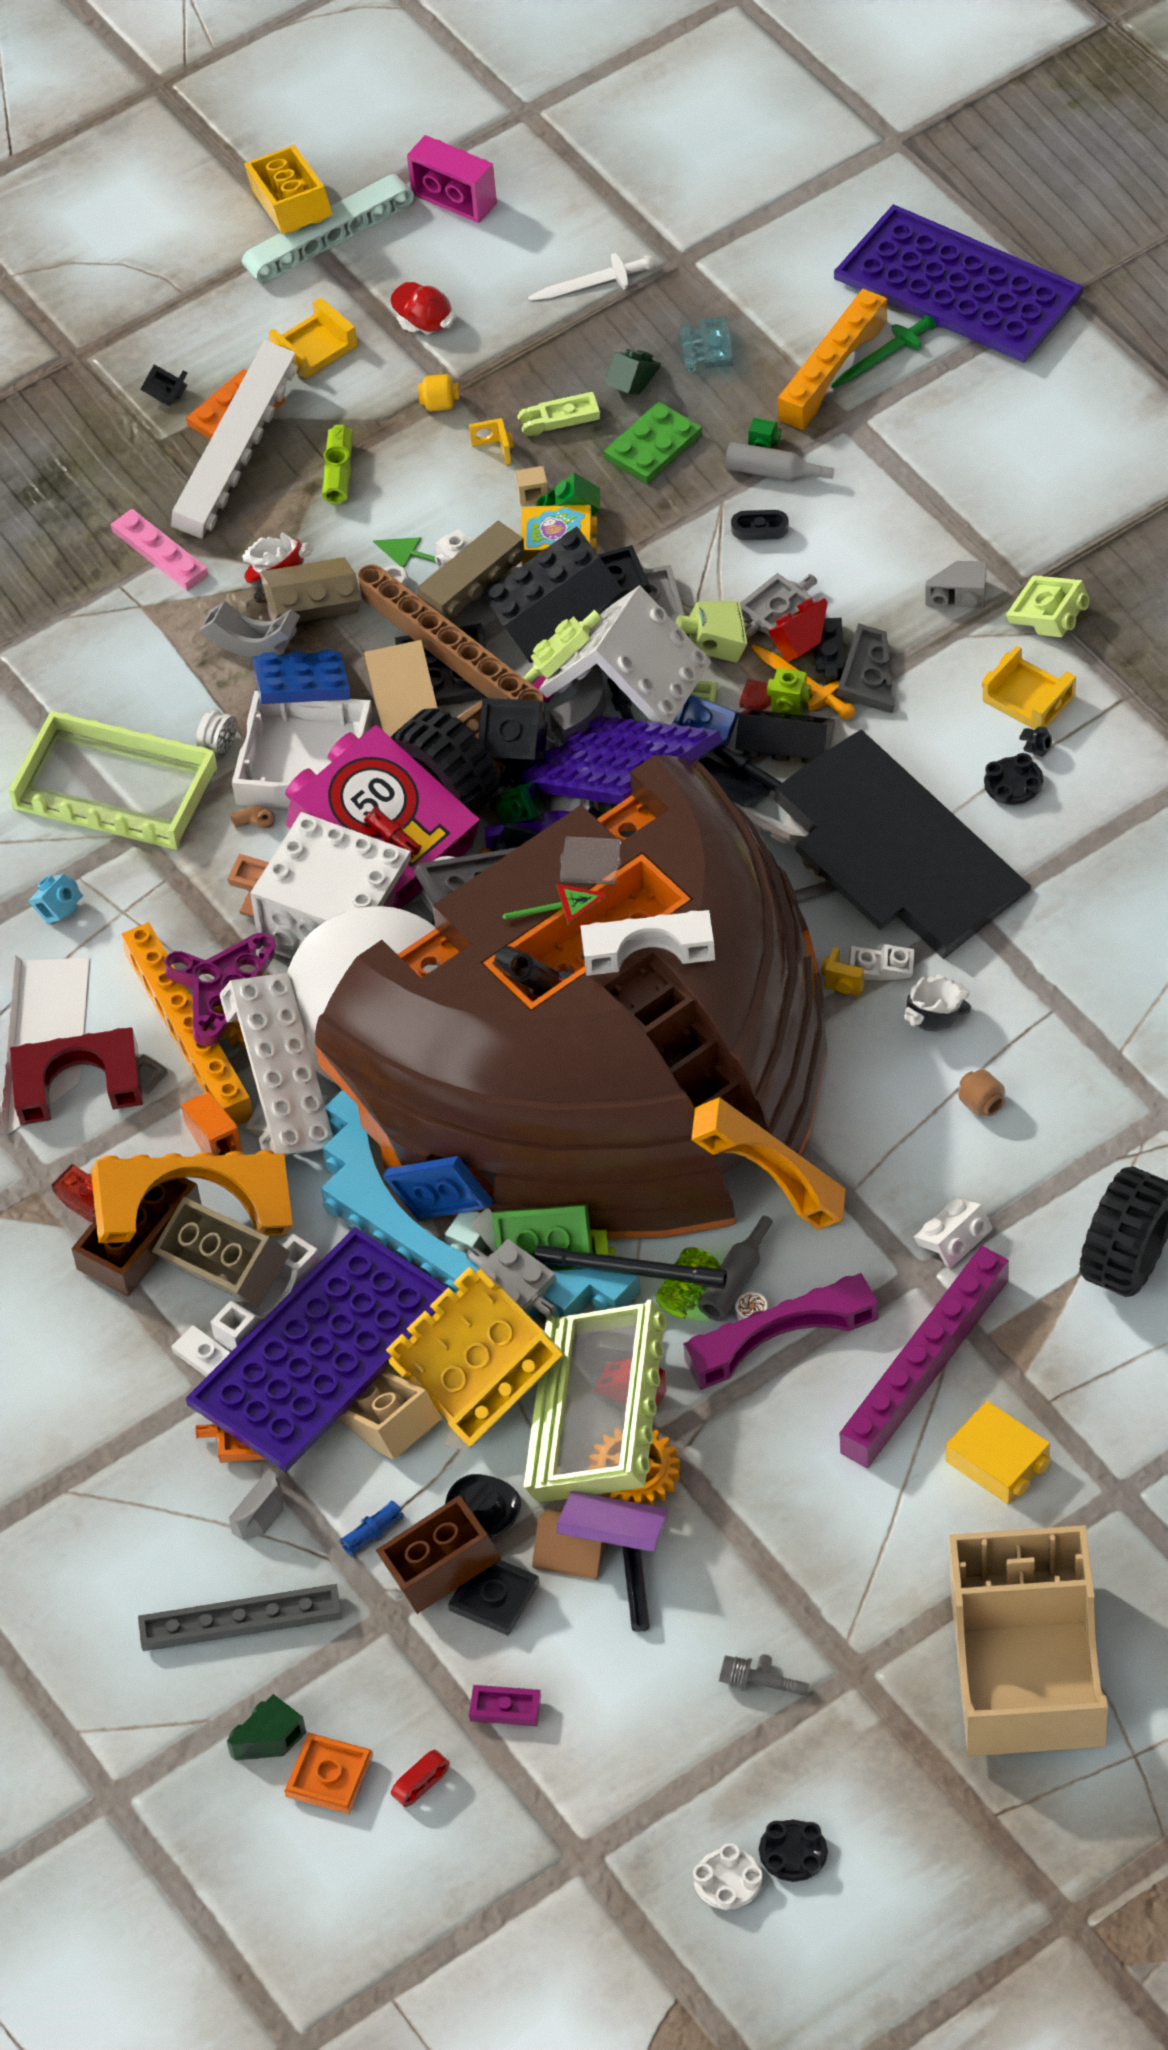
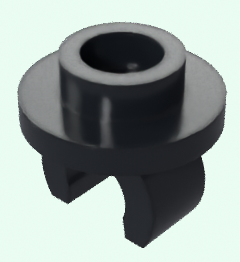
M1039 726L1035 730L1025 728L1019 736L1020 740L1027 741L1023 748L1024 751L1033 753L1038 757L1044 756L1052 745V737L1046 727Z

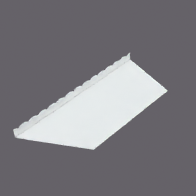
M15 955V974L13 975L11 1012L9 1015L10 1025L8 1027L9 1037L7 1040L8 1050L6 1052L7 1062L5 1064L6 1075L4 1076L5 1087L3 1089L4 1100L2 1101L3 1113L1 1114L2 1125L0 1126V1131L6 1136L21 1126L14 1107L10 1047L84 1034L89 958L21 960ZM81 1065L71 1066L54 1078L49 1090L50 1104L80 1083Z

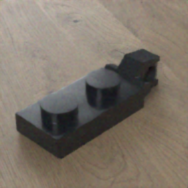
M841 617L825 618L821 643L814 647L816 672L825 673L826 685L837 681V672H843L845 667Z

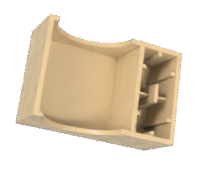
M1086 1525L949 1535V1579L967 1756L1106 1747L1108 1705L1107 1696L1102 1695L1098 1668L1094 1589Z

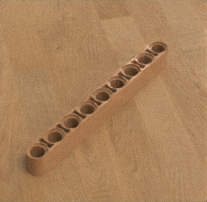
M370 564L359 570L358 580L361 598L412 639L415 641L421 640L426 650L487 698L540 700L543 702L542 718L545 720L543 695L537 688L381 567Z

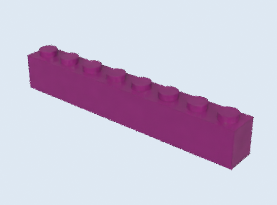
M982 1245L979 1247L840 1431V1453L869 1468L1009 1281L1008 1259Z

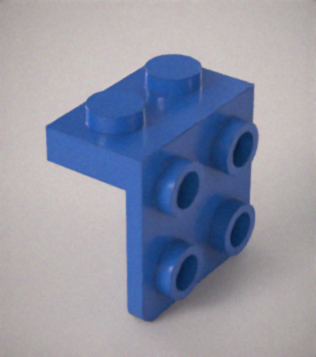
M690 694L672 724L718 730L723 742L717 746H728L740 712Z

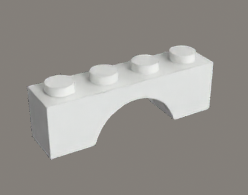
M709 910L689 911L672 915L662 914L639 919L629 918L606 923L596 922L581 926L587 976L619 972L626 957L639 949L647 947L669 950L683 964L715 960L714 939Z
M292 1234L282 1245L290 1251V1254L259 1308L245 1301L234 1302L230 1300L210 1322L214 1340L231 1352L320 1262L317 1248Z

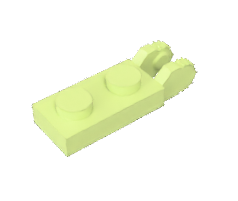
M589 392L538 403L536 406L522 409L517 416L521 424L523 423L522 432L525 436L532 437L533 435H540L544 430L549 431L599 420L600 411L594 393Z

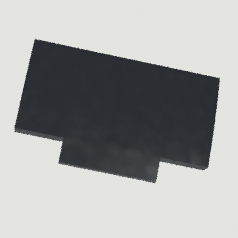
M862 729L815 758L776 787L774 801L809 833L796 844L795 851L879 930L898 916L943 959L1031 889V885Z

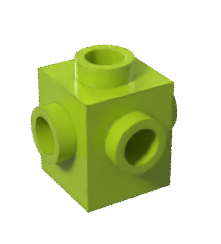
M777 668L774 679L770 678L767 685V696L771 697L772 711L801 715L804 704L809 702L811 695V685L807 684V672Z

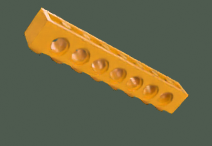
M147 922L122 933L126 957L204 1094L209 1092L234 1121L236 1126L249 1121L253 1114L250 1097L219 1043L217 1042L212 1046H203L193 1039V998L186 986L170 980L165 975V960L168 954L150 923Z

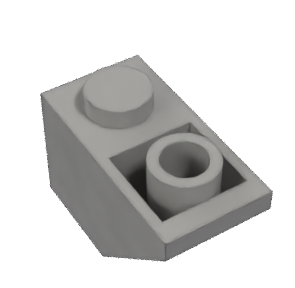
M956 561L927 580L925 584V605L984 608L987 562Z

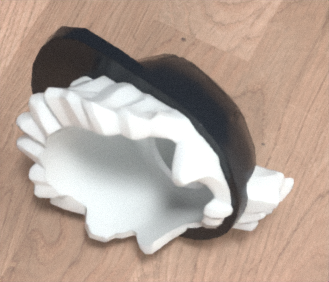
M937 974L935 977L930 976L928 979L922 977L912 987L911 994L907 997V1009L905 1010L904 1019L910 1021L912 1027L916 1025L925 1031H940L950 1028L958 1016L970 1013L971 1005L965 1001L970 991H968L967 987H962L961 982L955 983L954 979L947 980L945 976Z

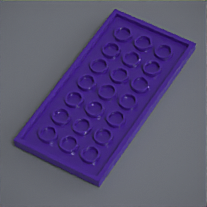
M894 204L834 270V279L860 291L863 288L886 297L887 303L923 318V315L930 316L937 325L1023 363L1028 360L1083 294V286Z
M599 716L589 723L590 728L586 731H578L566 738L567 742L565 744L547 750L543 754L544 758L538 762L529 763V766H523L520 769L521 773L517 778V784L536 781L541 793L620 804L632 795L630 771L652 756L670 755L686 758L694 762L723 742V739L718 730Z
M354 1227L186 1397L187 1406L284 1472H287L390 1365L388 1360L392 1356L386 1349L401 1334L410 1339L413 1335L407 1328L425 1310L431 1316L436 1313L430 1305L448 1287Z

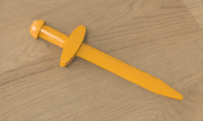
M757 645L751 646L754 652L776 671L777 668L798 670L775 653ZM807 676V684L811 685L812 695L807 704L808 710L814 711L828 705L838 712L843 720H850L855 715V708L852 704H845L836 697L839 681L822 687Z

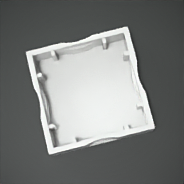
M254 691L247 719V735L240 749L232 780L236 805H259L264 808L289 810L290 799L285 795V791L300 772L310 768L315 774H318L331 763L327 756L341 737L352 732L360 738L373 727L374 720L371 700L349 699L261 704L259 692Z

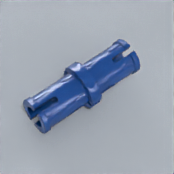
M391 1500L371 1517L366 1516L361 1520L362 1524L339 1540L340 1544L343 1545L342 1547L346 1553L353 1557L374 1539L375 1541L381 1539L383 1532L404 1518V1513L401 1512L402 1510L396 1502Z

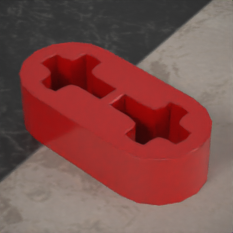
M437 1750L429 1751L396 1781L391 1790L392 1797L403 1807L412 1805L444 1776L449 1768V1760Z

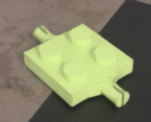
M593 610L582 622H579L574 616L570 620L562 621L556 627L555 634L548 641L545 639L536 645L533 650L534 654L531 656L534 661L533 667L522 678L530 684H533L541 675L548 679L591 639L589 636L590 630L603 618Z

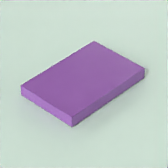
M571 1491L557 1522L556 1533L655 1552L668 1519L669 1509Z

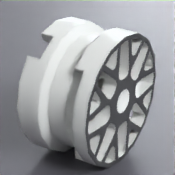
M210 709L211 713L206 712L198 726L196 735L197 746L211 749L218 755H224L235 739L237 719L233 715H222L219 710Z

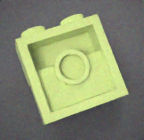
M1033 575L1007 612L1006 617L1009 624L1034 626L1037 635L1063 637L1067 630L1074 629L1076 616L1080 610L1088 608L1090 599L1082 580Z

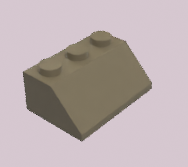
M345 557L260 571L271 621L291 609L300 616L297 623L357 613L362 601L356 574Z

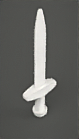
M614 253L611 254L612 268L546 287L529 296L528 300L551 299L614 279L625 290L628 289V274L645 269L650 271L655 267V262L652 256L644 255L643 259L623 264L619 256Z

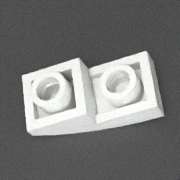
M884 944L882 951L851 946L848 955V965L864 968V980L883 981L912 978L914 949Z

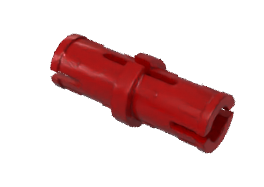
M377 806L372 809L374 813L372 814L369 811L364 818V822L368 823L383 837L382 841L411 851L412 860L414 858L412 854L416 856L422 846L403 831V826L399 822L394 823Z

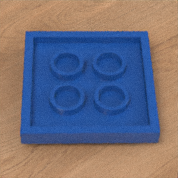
M325 649L318 653L293 651L285 655L263 653L260 656H253V670L261 704L350 699V688L340 652Z

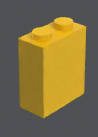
M988 1400L946 1443V1462L1008 1505L1016 1496L1021 1497L1027 1491L1033 1477L1036 1474L1041 1475L1044 1473L1051 1462V1458H1049L1050 1443Z

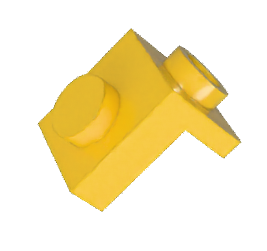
M833 947L830 957L825 956L821 966V974L825 975V988L836 990L842 994L861 996L864 989V968L840 963V948Z

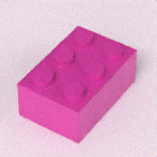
M424 135L407 154L410 186L414 196L477 223H480L497 204L493 163L486 159H481L427 135Z

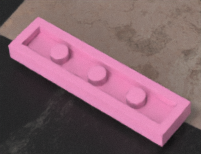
M134 509L129 510L111 523V529L114 534L186 591L208 576L207 567Z

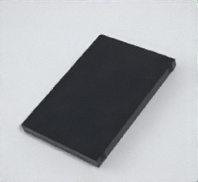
M709 757L698 760L716 779L730 800L743 807L770 795L771 789L741 775Z

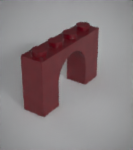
M132 1027L116 1028L111 1031L86 1033L81 1036L56 1038L51 1041L33 1044L25 1043L21 1046L10 1047L14 1107L20 1125L51 1120L49 1090L52 1081L63 1070L81 1064L92 1065L105 1072L107 1093L113 1110L143 1105L138 1044Z

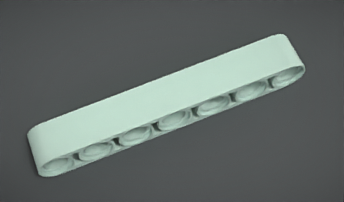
M388 175L331 205L333 215L327 217L324 221L300 227L294 233H279L252 247L243 255L242 265L258 282L266 283L405 209L412 203L414 193L397 175Z

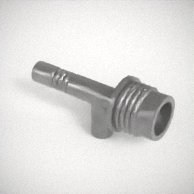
M763 1654L759 1657L756 1670L750 1668L752 1658L724 1656L718 1682L726 1683L729 1686L732 1685V1687L735 1686L741 1689V1691H744L746 1683L750 1682L807 1696L809 1683L798 1680L794 1681V1679H787L786 1677L770 1673L772 1658L769 1655Z

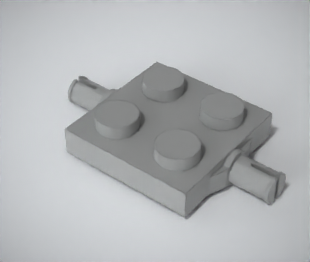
M776 573L740 602L742 616L750 622L745 626L747 640L757 631L764 632L770 636L768 631L777 625L775 622L777 618L788 612L791 615L797 612V605L811 598L807 591L817 584L815 576L808 574L802 581L796 583Z
M509 1239L489 1256H486L474 1246L471 1247V1251L468 1250L466 1258L479 1266L475 1272L482 1268L525 1312L536 1308L547 1318L551 1317V1313L554 1314L556 1306L549 1303L543 1297L546 1290L557 1280L556 1274Z

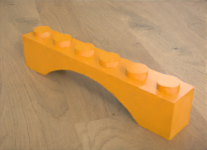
M862 288L778 396V418L780 422L802 431L807 427L817 414L830 383L844 361L862 343L874 340L887 323L886 297Z
M720 1097L695 1107L692 1141L712 1155L735 1153L757 1163L779 1184L797 1215L817 1230L843 1221L846 1188Z

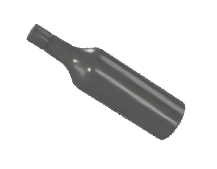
M763 1215L750 1236L731 1247L719 1269L727 1270L725 1289L707 1287L697 1303L699 1310L705 1316L715 1321H723L729 1314L760 1262L759 1247L773 1223L770 1217Z

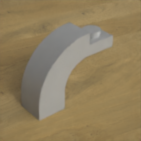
M223 601L209 611L199 632L214 644L237 655L249 658L260 656L263 653L282 655L297 631L295 625L300 616L291 609L275 620L258 621L243 615L229 603Z
M597 664L591 667V671L583 679L578 680L575 678L572 680V685L577 692L569 701L549 711L551 730L555 732L562 744L567 742L566 738L578 731H586L590 728L589 723L593 719L604 714L603 677Z

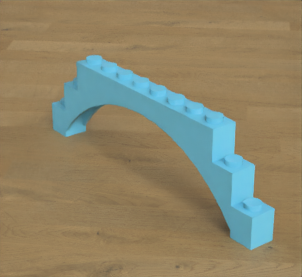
M342 1090L324 1107L332 1133L335 1134L323 1147L325 1166L334 1175L321 1188L325 1210L334 1217H341L352 1229L356 1227L456 1293L459 1289L453 1282L469 1266L474 1271L479 1266L466 1258L467 1253L453 1248L428 1233L397 1204L384 1185L375 1166L369 1144L370 1135L361 1127L358 1105ZM592 1269L553 1271L556 1274L557 1280L546 1290L543 1298L556 1306L554 1314L551 1313V1316L555 1318L580 1314L591 1302L598 1311L607 1310L609 1307L629 1306L641 1293L639 1276ZM533 1308L526 1313L534 1320L540 1311Z

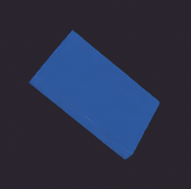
M459 1156L387 1168L383 1175L387 1183L417 1220L487 1209L493 1201Z

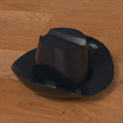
M470 1474L457 1480L449 1489L445 1500L446 1504L460 1495L490 1539L506 1532L516 1521L521 1508L520 1496L510 1484L501 1479L482 1474Z

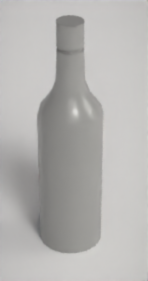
M730 442L726 453V470L783 480H794L804 475L833 479L834 468L807 463L794 452Z

